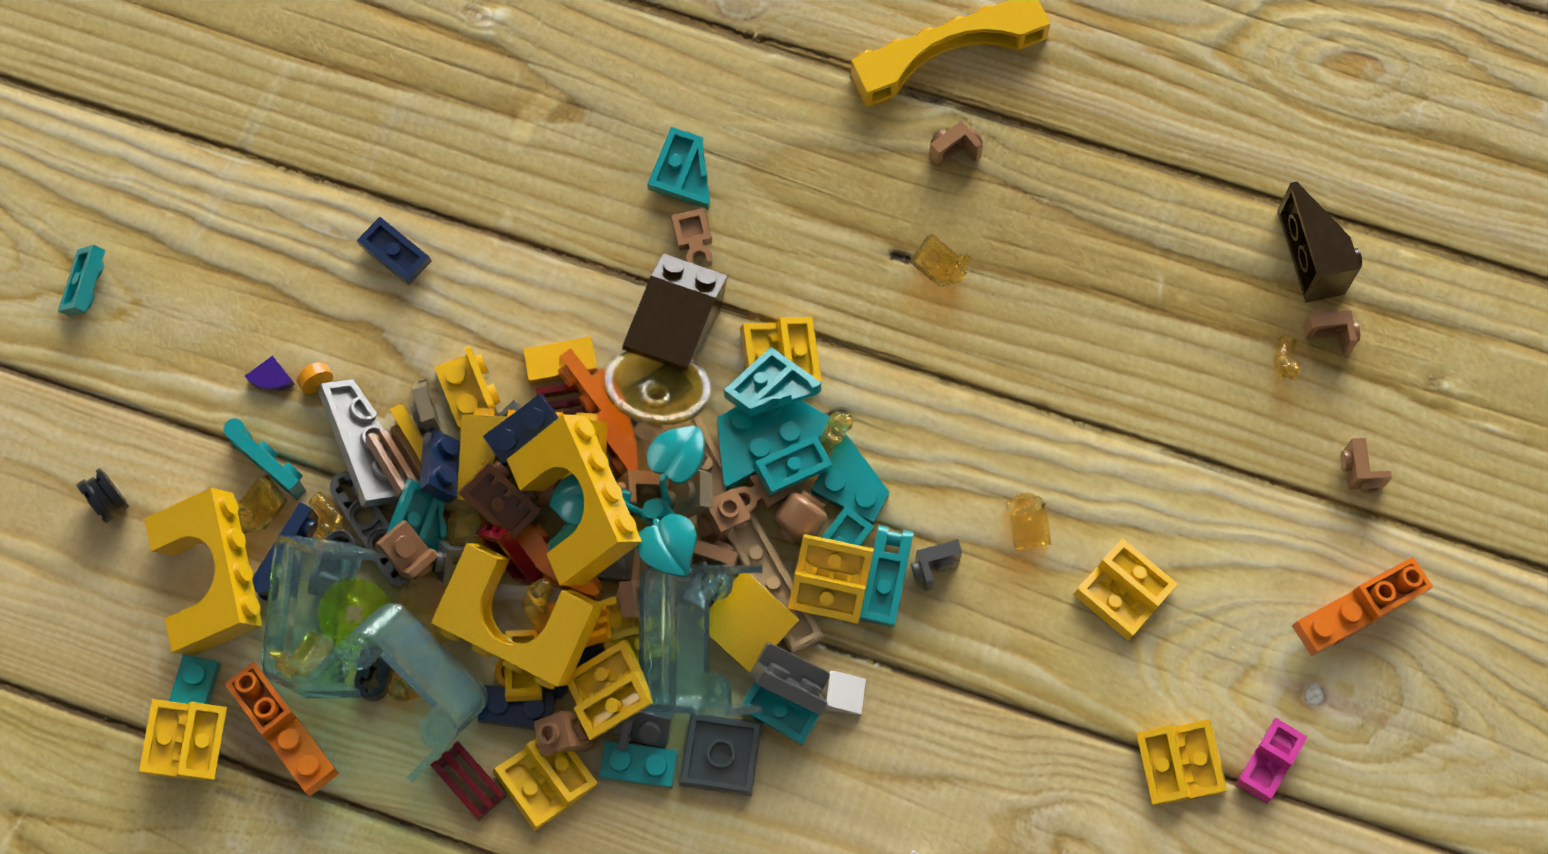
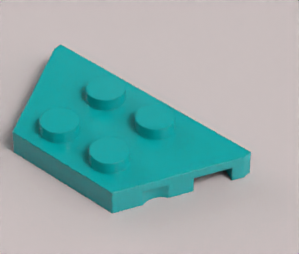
M802 400L751 417L738 407L725 412L717 417L723 490L725 492L746 482L750 476L756 474L753 468L755 461L814 435H817L819 440L822 441L839 432L841 425L837 420Z

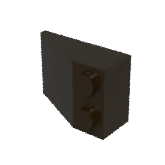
M1292 182L1277 212L1305 303L1345 295L1362 268L1361 253L1358 248H1354L1351 237L1298 182Z
M663 253L650 276L622 345V350L688 372L723 305L728 275Z

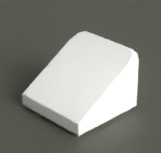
M830 671L826 711L862 715L866 679L837 671Z

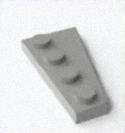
M354 379L321 383L318 394L361 507L397 503L400 497L397 496L365 442L368 434L374 432L377 435L380 430L384 429L376 419L377 412ZM381 443L390 460L392 461L393 458L387 450L386 446L384 445V443ZM399 470V471H398L399 475L401 476V478H402V480L404 481V483H406V480H405L404 476L402 475L401 471Z

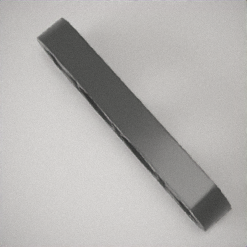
M348 471L338 473L332 478L330 483V491L335 501L389 584L397 590L412 588L417 583L418 578H407L403 581L400 577L393 579L397 575V571L383 553H378L374 550L375 541L379 537L386 535L390 524L378 506L365 507L372 509L375 513V517L370 524H358L356 522V515L364 508L361 507L359 499L352 504L347 494L341 493L343 490L341 485L347 482L349 485H353ZM352 486V487H351V488H352V491L354 492V494H355L356 497L358 498V496H357V494H356V491H355V488H354V486Z

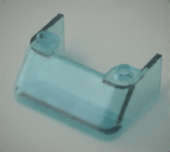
M281 535L277 538L273 550L262 650V670L268 679L304 698H360L361 690L345 683V678L349 673V662L344 657L342 651L335 648L342 581L343 579H352L355 573L360 569L361 560H375V552L346 542Z
M690 564L688 577L668 575L650 566L643 570L640 576L639 665L653 704L646 707L650 711L725 717L761 713V705L732 703V688L727 677L720 673L709 672L710 600H723L730 594L733 587V574L762 573V565Z
M388 603L379 607L344 638L306 679L310 683L320 679L339 659L349 668L361 670L369 667L381 657L433 708L422 719L419 727L422 740L433 751L406 777L412 783L485 709L488 702V692L485 686L404 606L397 603Z

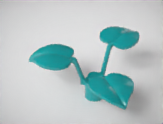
M697 426L668 430L657 436L648 449V466L653 472L661 474L659 478L661 499L648 500L644 504L643 509H639L625 501L628 510L636 514L640 519H643L649 526L639 533L642 542L636 548L641 559L657 571L679 577L689 576L690 563L695 550L697 536L693 523L687 517L676 514L669 506L672 499L668 495L667 479L669 478L676 484H683L690 480L699 470L704 455L705 440L702 430ZM572 473L564 478L555 488L550 498V507L565 522L578 526L583 515L584 496L578 479Z

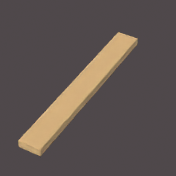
M687 398L658 413L659 419L666 431L689 426L700 427L704 435L705 448L699 469L712 473V498L724 493L719 450L690 399ZM741 498L745 506H747L748 502L744 498ZM752 512L750 520L733 528L727 536V540L734 548L733 551L738 552V560L743 569L749 572L776 599L788 608L793 581L756 515ZM789 609L799 618V621L784 636L783 640L789 651L795 654L822 640L824 635L811 613Z

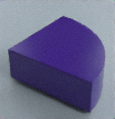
M273 355L245 375L247 381L258 389L283 391L295 385Z

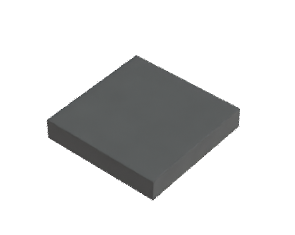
M691 712L679 785L752 797L763 723Z

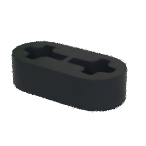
M374 632L365 639L354 679L357 693L369 702L379 701L387 695L397 658V645L393 638L384 632ZM380 641H384L385 646L389 650L388 652H382L379 663H375L377 656L371 649L373 646H379ZM377 670L376 679L381 685L380 687H374L372 692L368 693V689L363 683L364 681H370L373 671Z

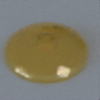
M626 351L613 359L605 373L604 388L611 403L626 416L645 424L668 426L686 422L703 411L710 395L709 379L704 370L694 360L688 372Z

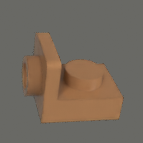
M627 470L616 481L621 489L631 492L630 504L636 506L637 500L648 501L655 499L661 493L659 483L661 474L653 471Z
M404 520L375 543L400 575L411 579L414 577L420 578L428 573L434 566L432 561L439 556L434 549L426 546L409 523Z

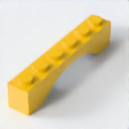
M1007 0L995 6L992 4L985 5L976 13L965 17L956 16L944 25L936 28L927 27L912 37L904 40L901 38L895 39L880 49L874 51L865 50L859 53L855 58L851 59V76L865 106L869 107L897 96L903 84L915 70L930 59L946 51L975 45L1002 46L1020 50L1048 39L1051 23L1039 0Z

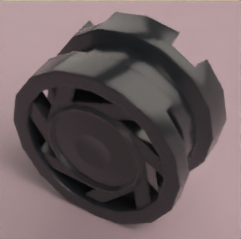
M98 468L96 470V479L94 477L88 481L83 479L76 486L82 495L84 494L94 511L101 515V519L107 523L114 518L113 514L120 508L127 509L130 506L101 468Z

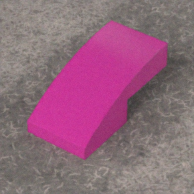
M1275 717L1235 784L1268 804L1287 770L1295 761L1307 736Z

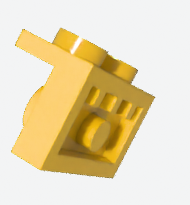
M471 346L464 348L466 355L434 367L460 432L462 414L473 415L474 408L495 409L496 416L498 412L495 405L501 403L494 384L487 386L483 375L489 372L481 353L474 356Z

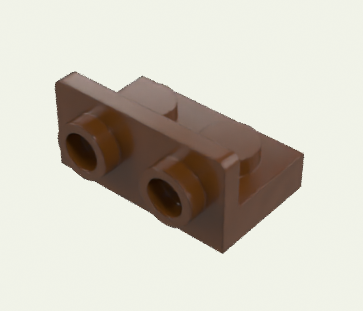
M485 459L481 464L482 467L458 493L493 526H498L500 529H508L516 539L541 512L535 505L539 498L531 491H520L509 481L513 474L498 460L491 465Z

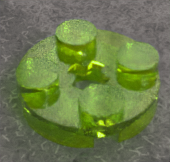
M350 577L332 584L322 595L316 611L319 628L323 635L336 647L346 650H362L374 646L384 637L390 624V603L386 594L373 582L357 577ZM351 605L354 608L358 605L362 606L363 610L360 612V615L363 619L359 623L355 620L349 623L346 622L345 618L348 614L345 610L348 606Z

